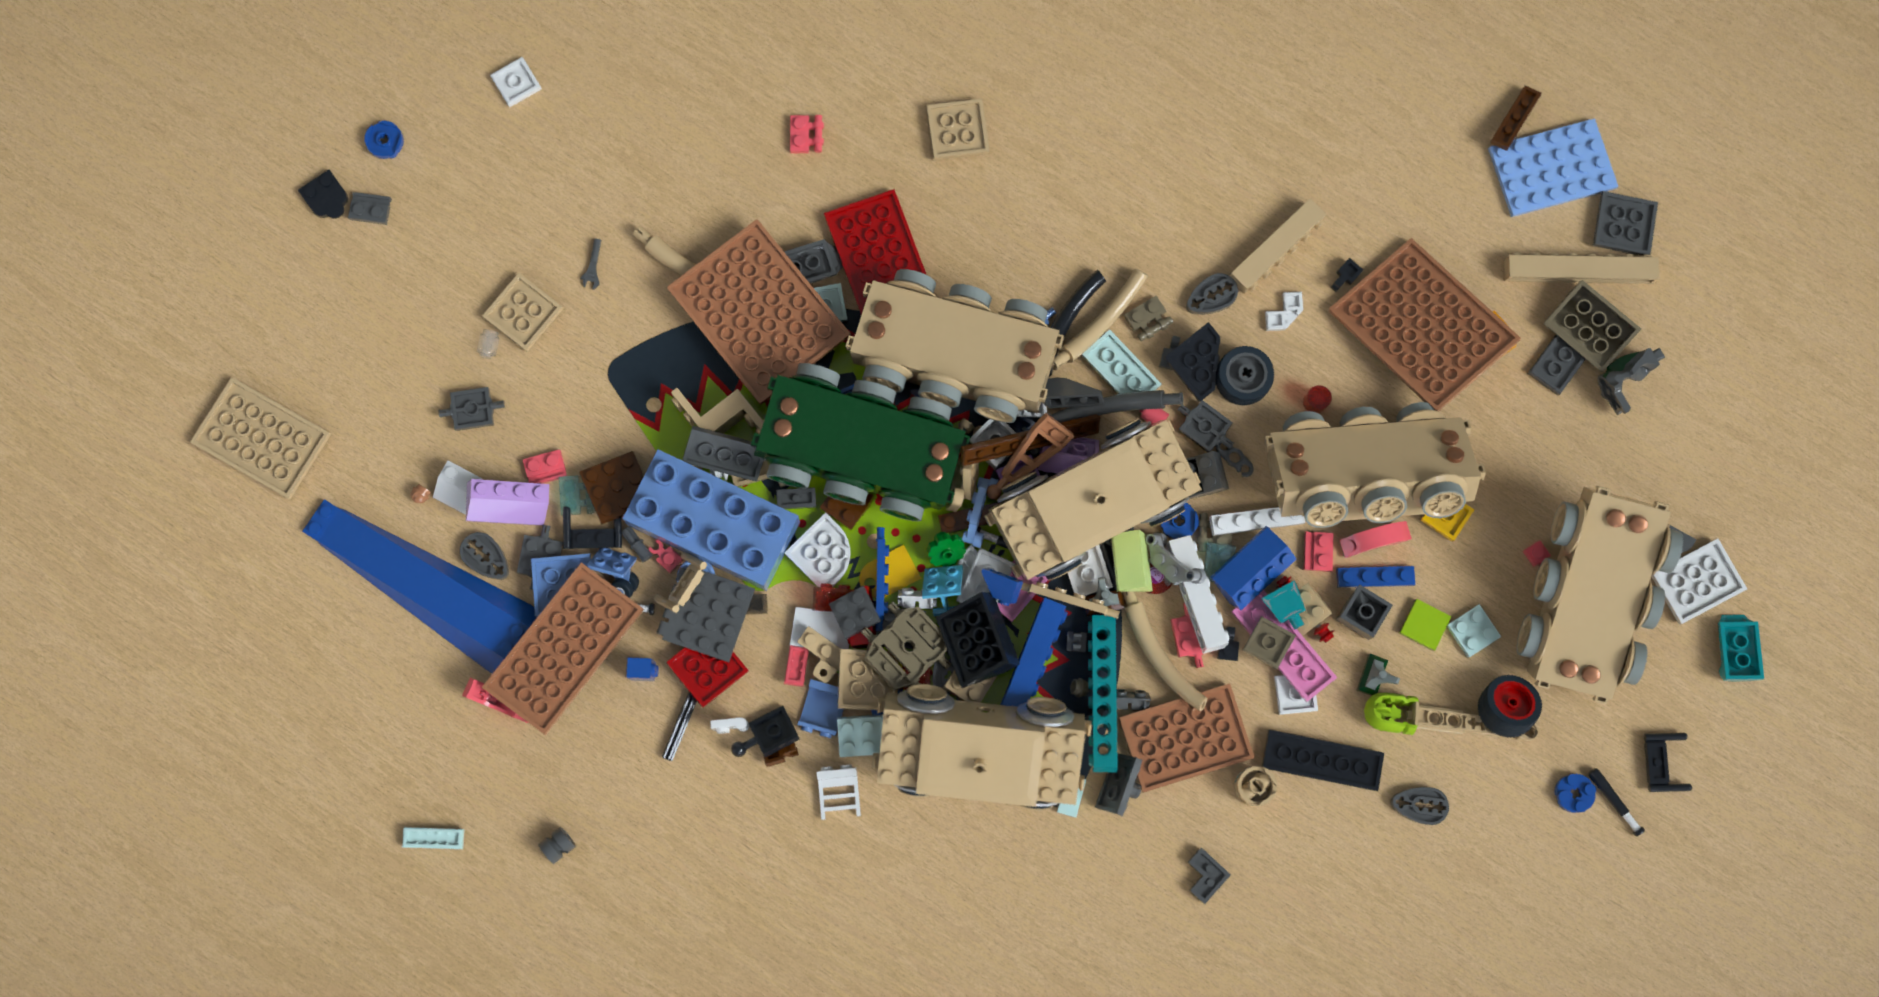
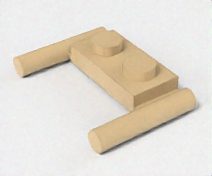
M683 552L681 558L691 564L687 567L669 595V599L667 600L658 594L653 598L655 602L674 613L679 611V605L684 606L690 599L691 593L704 575L701 570L707 567L706 562L687 552Z

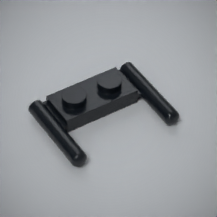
M568 506L563 507V549L622 548V518L614 520V529H571V509Z
M1687 733L1644 734L1649 792L1692 790L1690 783L1669 784L1667 745L1665 741L1687 740Z

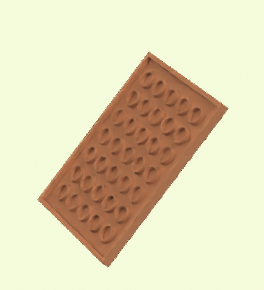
M758 219L667 286L668 291L760 405L771 397L772 391L767 390L771 377L777 378V375L787 378L795 376L800 363L815 364L851 336V333Z
M1412 238L1329 308V312L1422 401L1428 402L1438 412L1521 339Z

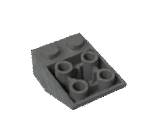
M1211 451L1186 459L1192 471L1196 472L1202 489L1190 495L1189 499L1229 489L1220 452Z

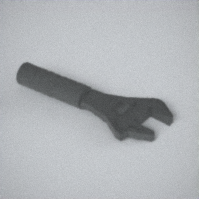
M594 239L590 265L587 272L581 277L584 287H586L587 281L594 282L593 290L600 284L596 269L601 245L600 239Z

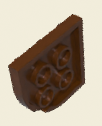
M633 451L579 471V475L601 525L625 515L643 479L642 470Z

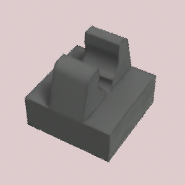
M1068 631L1066 651L1085 653L1087 633Z

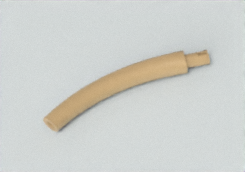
M641 226L637 228L638 231H634L633 236L646 245L645 250L677 274L682 276L696 265L673 250L657 235L652 237Z
M1135 268L1126 283L1102 312L1080 333L1061 347L1059 354L1054 357L1051 368L1056 371L1064 363H1072L1089 349L1127 308L1148 275Z
M1122 592L1127 604L1124 610L1131 628L1154 669L1183 700L1198 711H1202L1207 703V697L1195 689L1171 663L1152 630L1143 603H1138L1135 592Z

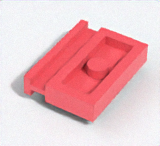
M560 449L523 459L529 483L544 484L568 477Z
M1304 532L1303 570L1333 571L1334 533Z

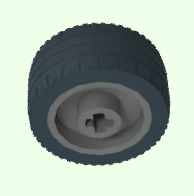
M1251 346L1234 348L1223 356L1217 366L1215 379L1217 389L1231 403L1237 405L1254 404L1264 398L1271 389L1274 381V367L1269 357L1258 348Z

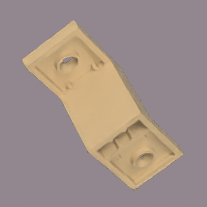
M678 388L671 392L674 397L671 399L680 413L682 411L685 412L683 415L691 427L695 425L696 427L724 434L745 418L747 424L751 428L755 427L756 433L760 434L763 420L738 389L702 417L699 416Z

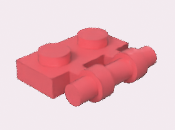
M790 115V153H809V146H815L814 152L816 153L822 152V146L824 145V139L822 138V130L824 129L822 115H815V122H809V115ZM809 130H815V138H809Z

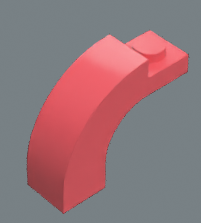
M1402 521L1353 534L1352 536L1340 539L1345 558H1349L1377 548L1396 545L1412 538L1407 522Z
M472 678L469 679L462 694L463 697L528 723L483 689L482 686L485 683Z

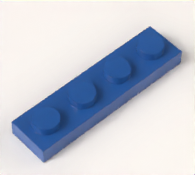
M1414 566L1336 569L1337 588L1358 587L1359 584L1363 587L1415 586Z

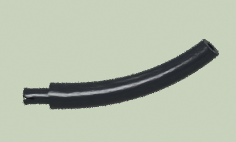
M1098 269L1072 294L1050 327L1059 330V334L1064 335V338L1080 310L1106 282ZM1057 348L1055 356L1058 355L1059 348ZM1051 368L1049 377L1052 376V373H1053V369H1052V368Z

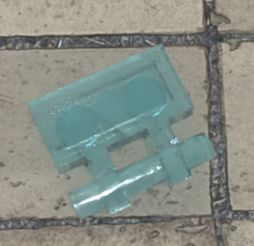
M578 475L559 477L562 516L563 507L565 506L570 507L571 515H581V507L587 508V514L595 513L587 491L586 499L580 500V490L586 491L583 483H579Z

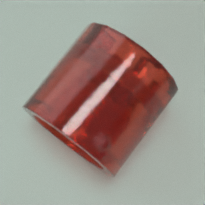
M1322 385L1314 386L1304 396L1303 405L1307 411L1319 414L1330 405L1332 394L1329 389Z

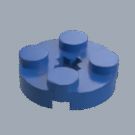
M379 121L378 124L371 125L365 133L364 141L367 149L372 155L380 159L395 158L404 144L403 133L390 121ZM387 136L388 142L382 144L380 138Z
M1188 503L1183 505L1185 511L1178 515L1181 516V520H1184V523L1177 526V523L1174 522V519H1177L1176 516L1160 524L1162 532L1173 540L1189 535L1192 536L1198 527V514Z
M1569 774L1562 777L1557 782L1554 790L1558 805L1570 813L1585 812L1593 805L1596 797V787L1586 776L1581 774ZM1577 788L1579 790V797L1574 799L1571 790H1576Z

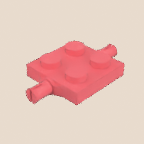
M1183 603L1185 615L1170 620L1178 658L1185 656L1194 657L1196 668L1204 667L1202 655L1204 654L1201 651L1186 605Z

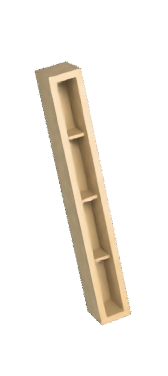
M1514 252L1504 259L1505 282L1578 283L1583 280L1586 283L1654 284L1660 279L1659 257H1652V255L1633 257L1632 254H1625L1621 257H1615L1614 254H1605L1603 256L1586 254L1584 256H1577L1576 253L1566 254V256H1559L1558 253H1549L1547 255L1530 253L1522 255L1520 252Z

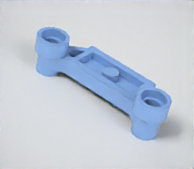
M979 477L977 484L978 493L974 492L972 503L974 504L973 511L969 510L967 516L969 528L968 531H964L962 538L965 543L973 544V547L981 548L984 533L977 532L987 496V488L992 484H997L999 482L998 479Z

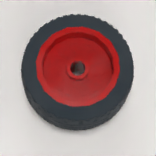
M1502 675L1491 681L1483 690L1478 701L1477 710L1482 723L1490 731L1506 738H1515L1529 731L1537 722L1542 711V700L1535 687L1526 679L1516 675Z

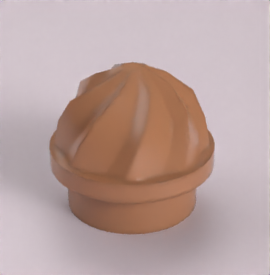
M418 484L412 488L411 498L415 503H424L429 499L428 496L431 492Z

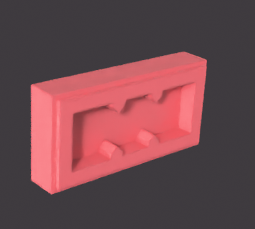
M790 645L784 684L803 687L809 650L805 647Z

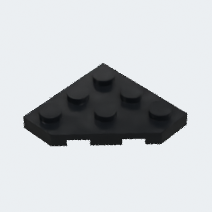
M1209 322L1164 357L1165 361L1198 402H1201L1211 394L1216 386L1215 379L1221 337Z

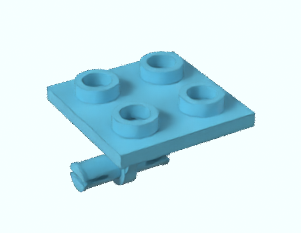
M963 565L925 569L922 598L940 597L943 608H933L934 617L953 608L949 607L947 596L961 595Z

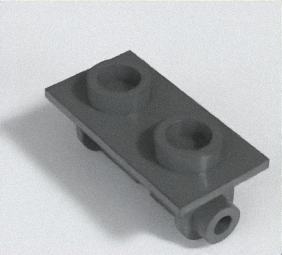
M1117 689V709L1128 710V703H1131V710H1145L1149 708L1151 698L1146 691L1135 690V692H1127L1124 689Z

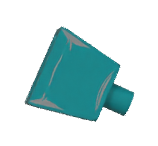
M1295 581L1262 598L1263 602L1281 623L1289 620L1294 630L1305 625L1299 614L1306 611Z

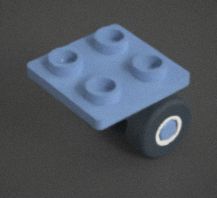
M600 548L587 564V567L591 570L613 575L616 580L611 585L629 598L638 588L639 578L630 571L636 562L637 557L612 551L610 548Z

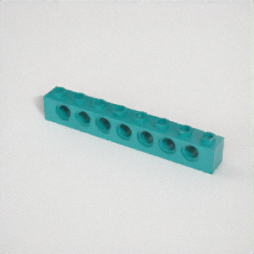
M1092 615V622H1088V633H1092V640H1088V652H1092V659H1088V670L1092 671V678H1088V689H1092V696L1088 698V707L1092 708V716L1089 715V721L1092 722V735L1089 736V747H1093V754H1089V766H1093V772H1117L1116 618ZM1105 634L1107 638L1100 640L1097 638V635ZM1099 652H1104L1107 655V657L1101 659L1097 656V654ZM1099 671H1105L1107 673V676L1102 678L1099 677L1097 673ZM1105 690L1108 694L1102 697L1097 694V691ZM1103 708L1106 709L1108 713L1102 716L1099 715L1097 711ZM1103 727L1108 730V733L1101 735L1097 730ZM1099 747H1106L1108 753L1100 754L1097 749Z

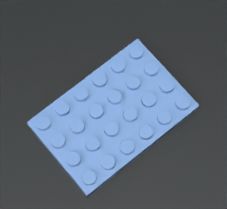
M1595 118L1516 139L1507 151L1495 145L1488 148L1511 217L1618 188Z

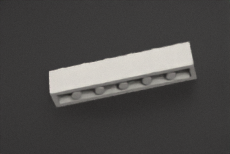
M1191 535L1168 541L1165 548L1188 570L1193 568L1204 569L1203 561L1197 555V544L1194 540L1192 541ZM1207 576L1201 584H1194L1192 582L1179 583L1180 591L1203 654L1223 649L1229 643V635L1227 630L1223 628V618L1215 606L1216 598L1210 592V581Z

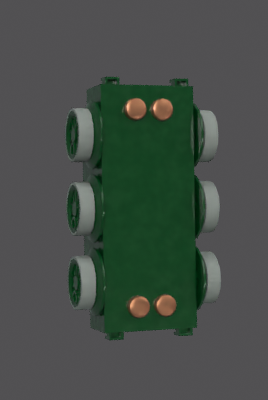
M800 363L795 376L787 378L777 375V378H770L767 390H771L772 394L760 434L754 433L751 446L756 447L754 456L764 458L770 464L766 475L768 478L785 485L808 488L811 476L821 477L826 480L823 491L825 495L856 505H865L868 492L875 493L883 497L880 511L910 521H921L924 509L934 508L940 510L946 503L952 504L955 492L949 491L961 446L968 445L970 436L965 435L966 431L954 428L953 424L949 422L952 411L949 406L927 398L912 397L907 410L897 411V407L893 405L896 391L887 386L865 380L855 381L852 392L844 395L837 388L840 379L838 373L809 363Z

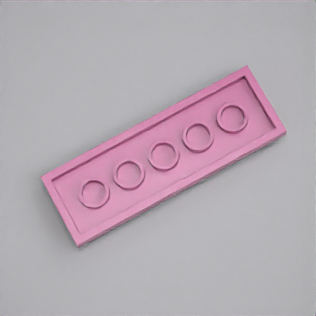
M1263 590L1242 610L1235 608L1231 613L1250 636L1261 616L1296 635L1278 669L1307 703L1333 682L1337 676L1297 629L1294 630L1289 620L1281 623L1262 600L1263 597L1268 595Z

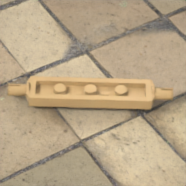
M1037 582L1036 585L1022 584L1021 590L1028 593L1033 592L1100 612L1104 616L1118 619L1120 611L1104 606V601L1093 598L1092 602L1085 600V596L1074 593V596L1066 594L1067 590L1057 587L1055 591L1047 589L1048 585Z

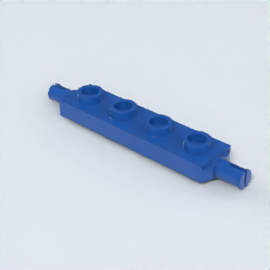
M877 527L876 611L881 622L875 624V631L883 630L884 614H888V602H884V594L888 595V583H885V575L889 576V564H885V557H889V545H885L884 527Z

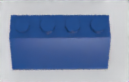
M1265 526L1211 576V579L1229 604L1242 610L1296 560V557L1290 548L1269 527Z

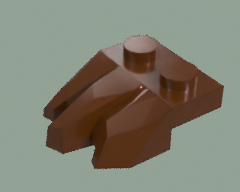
M867 495L865 505L851 504L828 496L820 506V509L849 530H852L869 509L874 495Z

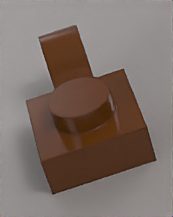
M792 743L764 757L766 767L786 762L785 757L798 756V748L795 743Z

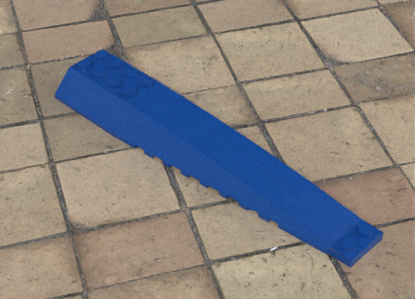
M325 499L302 531L317 540L322 547L492 674L537 619L535 617V607L344 509H339Z

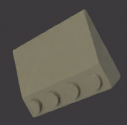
M1583 280L1578 282L1543 323L1601 372L1611 364L1641 330L1638 325Z

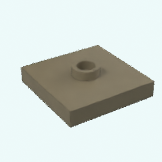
M1261 616L1242 651L1277 670L1296 635Z

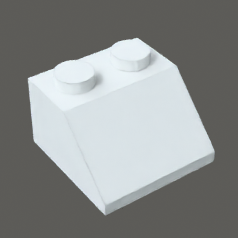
M447 461L438 476L433 498L466 515L467 482L471 479H483Z

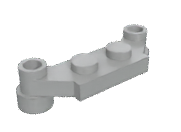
M1156 532L1146 536L1145 541L1149 546L1150 552L1149 562L1174 585H1179L1180 582L1201 584L1205 581L1206 573L1203 569L1193 568L1188 570L1165 548L1167 537L1164 533Z

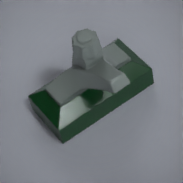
M1368 654L1357 691L1372 696L1378 693L1380 684H1398L1400 678L1389 674L1385 670L1388 660Z

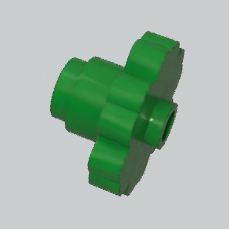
M946 532L937 533L934 541H931L926 549L930 563L936 567L940 565L943 567L955 565L957 560L962 559L966 553L963 539L957 534L950 536Z

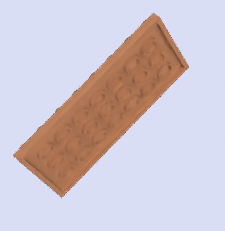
M581 562L482 688L546 736L644 609Z

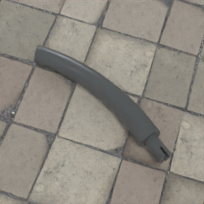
M1164 390L1131 392L1103 397V406L1069 407L1050 416L1061 423L1095 414L1104 415L1131 410L1164 409L1165 405H1183L1184 399L1182 392L1165 394Z

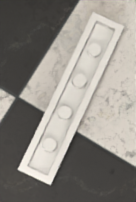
M1279 507L1209 517L1212 536L1261 530L1265 526L1277 528L1305 523V518L1302 515L1281 517Z

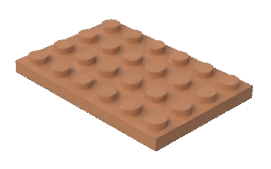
M1230 683L1200 692L1207 697V703L1202 711H1198L1181 698L1119 717L1130 756L1142 760L1140 771L1137 775L1142 793L1254 758Z

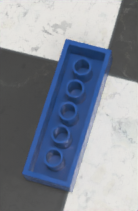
M1047 598L1041 601L1018 659L1020 665L1015 667L1000 705L1018 707L1026 703L1031 696L1036 695L1039 685L1036 684L1038 678L1041 679L1045 673L1046 666H1044L1045 660L1048 661L1052 655L1054 648H1051V645L1059 637L1061 630H1058L1059 624L1062 625L1067 617L1068 612L1065 611L1067 606Z

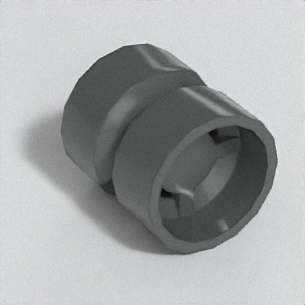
M560 826L552 833L551 838L546 837L538 846L552 864H555L563 858V853L568 854L576 847V844Z

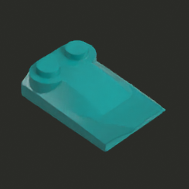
M1721 615V619L1718 622L1721 655L1719 674L1723 681L1728 682L1763 680L1764 670L1758 622L1748 619L1745 615Z

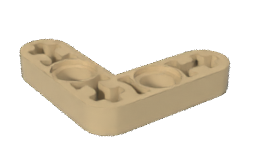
M958 457L949 490L955 492L953 501L950 505L946 504V510L956 512L961 507L965 490L960 489L961 480L963 479V476H960V457Z

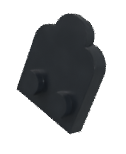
M330 169L298 189L317 217L337 219L343 215L344 205L348 202V195Z

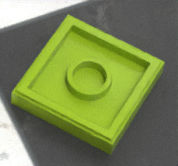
M1415 599L1399 634L1435 651L1452 616L1419 599Z

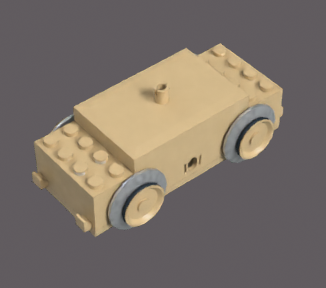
M1139 418L1134 419L1105 435L1107 440L1101 445V449L1105 448L1104 450L1049 478L1048 475L1037 476L1036 471L1001 488L1004 494L997 500L1001 503L989 508L990 513L984 515L989 526L996 524L1016 563V565L1010 567L1015 578L1022 575L1027 580L1034 576H1046L1048 581L1056 579L1079 567L1082 564L1080 558L1087 550L1139 523L1149 522L1151 527H1154L1185 511L1183 505L1189 500V496L1202 490L1199 485L1201 482L1196 472H1193L1173 434L1175 430L1170 420H1160L1151 425V421L1141 423Z
M929 684L912 685L899 694L887 693L886 698H879L877 713L884 712L880 753H873L872 768L878 766L877 783L894 785L901 793L913 797L941 796L1020 805L1032 810L1050 809L1058 803L1076 805L1078 788L1080 791H1083L1085 778L1080 775L1084 738L1085 734L1090 736L1092 722L1085 720L1084 714L1073 713L1059 700L1048 697H1035L1018 707L954 700L944 689Z

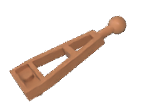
M1045 413L1032 426L1002 470L1003 478L997 484H992L987 488V496L993 500L998 499L1002 494L1001 488L1009 482L1029 474L1061 451L1074 438L1073 433L1049 414ZM1039 433L1053 445L1032 459L1025 452ZM1019 460L1026 463L1021 469L1011 474Z

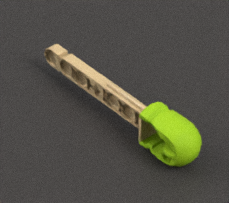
M1377 693L1367 700L1364 708V715L1368 724L1380 731L1402 732L1403 734L1413 735L1416 729L1419 728L1462 734L1463 732L1506 738L1489 731L1484 723L1481 722L1479 715L1463 713L1461 710L1419 705V700L1415 696L1405 697L1401 694ZM1396 705L1399 707H1409L1406 717L1408 722L1400 723L1394 721L1401 718V709H1398ZM1430 714H1436V715H1437V717H1438V723H1437V724H1434V723L1430 722V720H1429V715H1430ZM1449 716H1453L1457 719L1456 726H1451L1449 724ZM1472 720V723H1481V726L1476 725L1471 728V725L1468 724V722ZM1534 724L1531 727L1533 731L1531 737L1526 736L1524 733L1516 737V740H1533L1538 736L1537 726Z

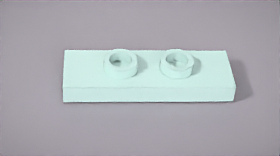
M404 827L402 847L463 849L465 829Z

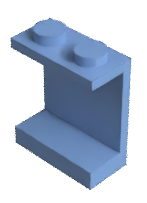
M810 680L806 701L800 721H798V726H802V731L812 733L813 730L820 732V736L831 738L832 735L836 736L838 731L837 717H842L844 710L837 708L838 687Z

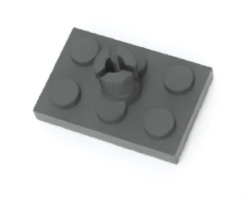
M1117 753V772H1107L1095 808L1123 816L1129 797L1136 799L1141 793V785L1135 783L1140 771L1141 759Z

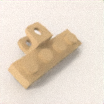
M808 626L797 642L821 658L813 670V675L822 682L827 683L836 671H839V653L841 648ZM826 669L827 674L821 675L820 670Z

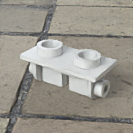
M912 588L898 590V598H902L898 599V606H902V608L915 607V601L919 602L921 609H933L937 605V598L923 599L922 590L914 591Z

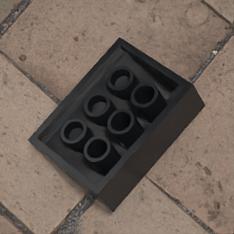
M980 592L936 617L961 688L1003 674L1020 665L997 601L992 597L991 593Z

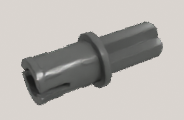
M628 526L623 529L622 534L631 545L630 549H634L642 563L649 560L653 555L643 544L644 540H640L632 527Z

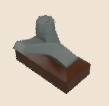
M1104 577L1098 578L1097 594L1085 596V600L1092 602L1093 598L1104 601V606L1116 611L1125 608L1122 592L1116 590L1109 591ZM1085 608L1086 616L1102 614Z

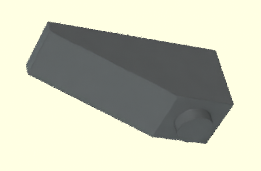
M1049 378L1045 387V389H1048L1045 400L1047 408L1104 405L1100 390L1067 378Z

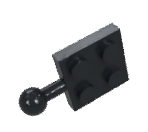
M782 705L749 722L748 724L755 737L745 742H735L731 747V752L736 757H742L747 749L758 744L764 757H767L800 740Z

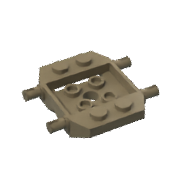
M892 602L887 608L894 613L896 618L878 635H874L867 627L861 632L869 640L864 660L893 691L920 684L918 682L919 678L936 661H939L945 669L952 664L944 656L947 647L940 629L920 607L900 610ZM905 642L912 644L913 650L911 652L904 648ZM882 645H884L888 649V651L892 653V655L902 664V666L909 671V674H907L892 659V657L881 647Z

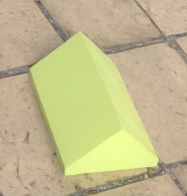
M1140 530L1122 532L1111 538L1117 591H1153L1148 545L1145 541L1146 534Z

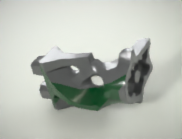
M1647 348L1644 351L1622 356L1613 361L1607 367L1605 373L1598 376L1601 396L1609 402L1616 415L1622 412L1625 414L1631 409L1622 393L1623 381L1628 379L1642 381L1649 372L1660 365L1659 361L1665 358L1660 348L1654 351L1651 348Z

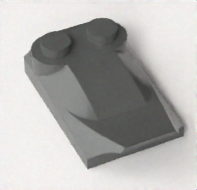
M825 239L784 251L810 284L835 276L843 268L836 247L829 244Z

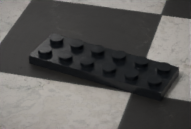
M1268 730L1262 767L1272 771L1377 792L1379 790L1384 752Z

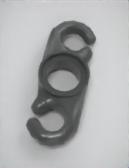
M1221 442L1215 445L1216 451L1220 452L1221 457L1229 466L1235 467L1237 472H1241L1243 465L1249 467L1248 472L1241 473L1242 477H1249L1253 474L1252 462L1240 449L1234 448L1232 445L1230 449L1222 450L1220 448ZM1237 453L1240 456L1239 462H1232L1229 458L1230 454Z

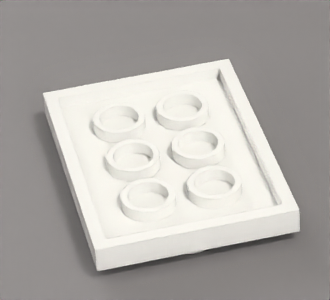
M1715 539L1681 557L1671 573L1657 571L1654 575H1651L1656 586L1664 589L1665 601L1679 625L1747 590L1746 585L1719 539Z

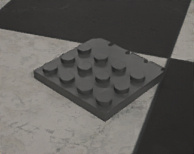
M680 567L676 581L680 580L686 571L685 568ZM701 570L704 575L684 606L679 605V611L676 613L665 608L662 617L669 619V621H660L657 634L662 635V640L729 663L755 588Z

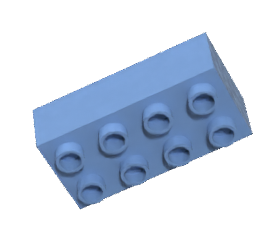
M657 449L623 517L628 526L682 552H687L696 558L704 560L712 566L764 591H767L800 524L798 515Z

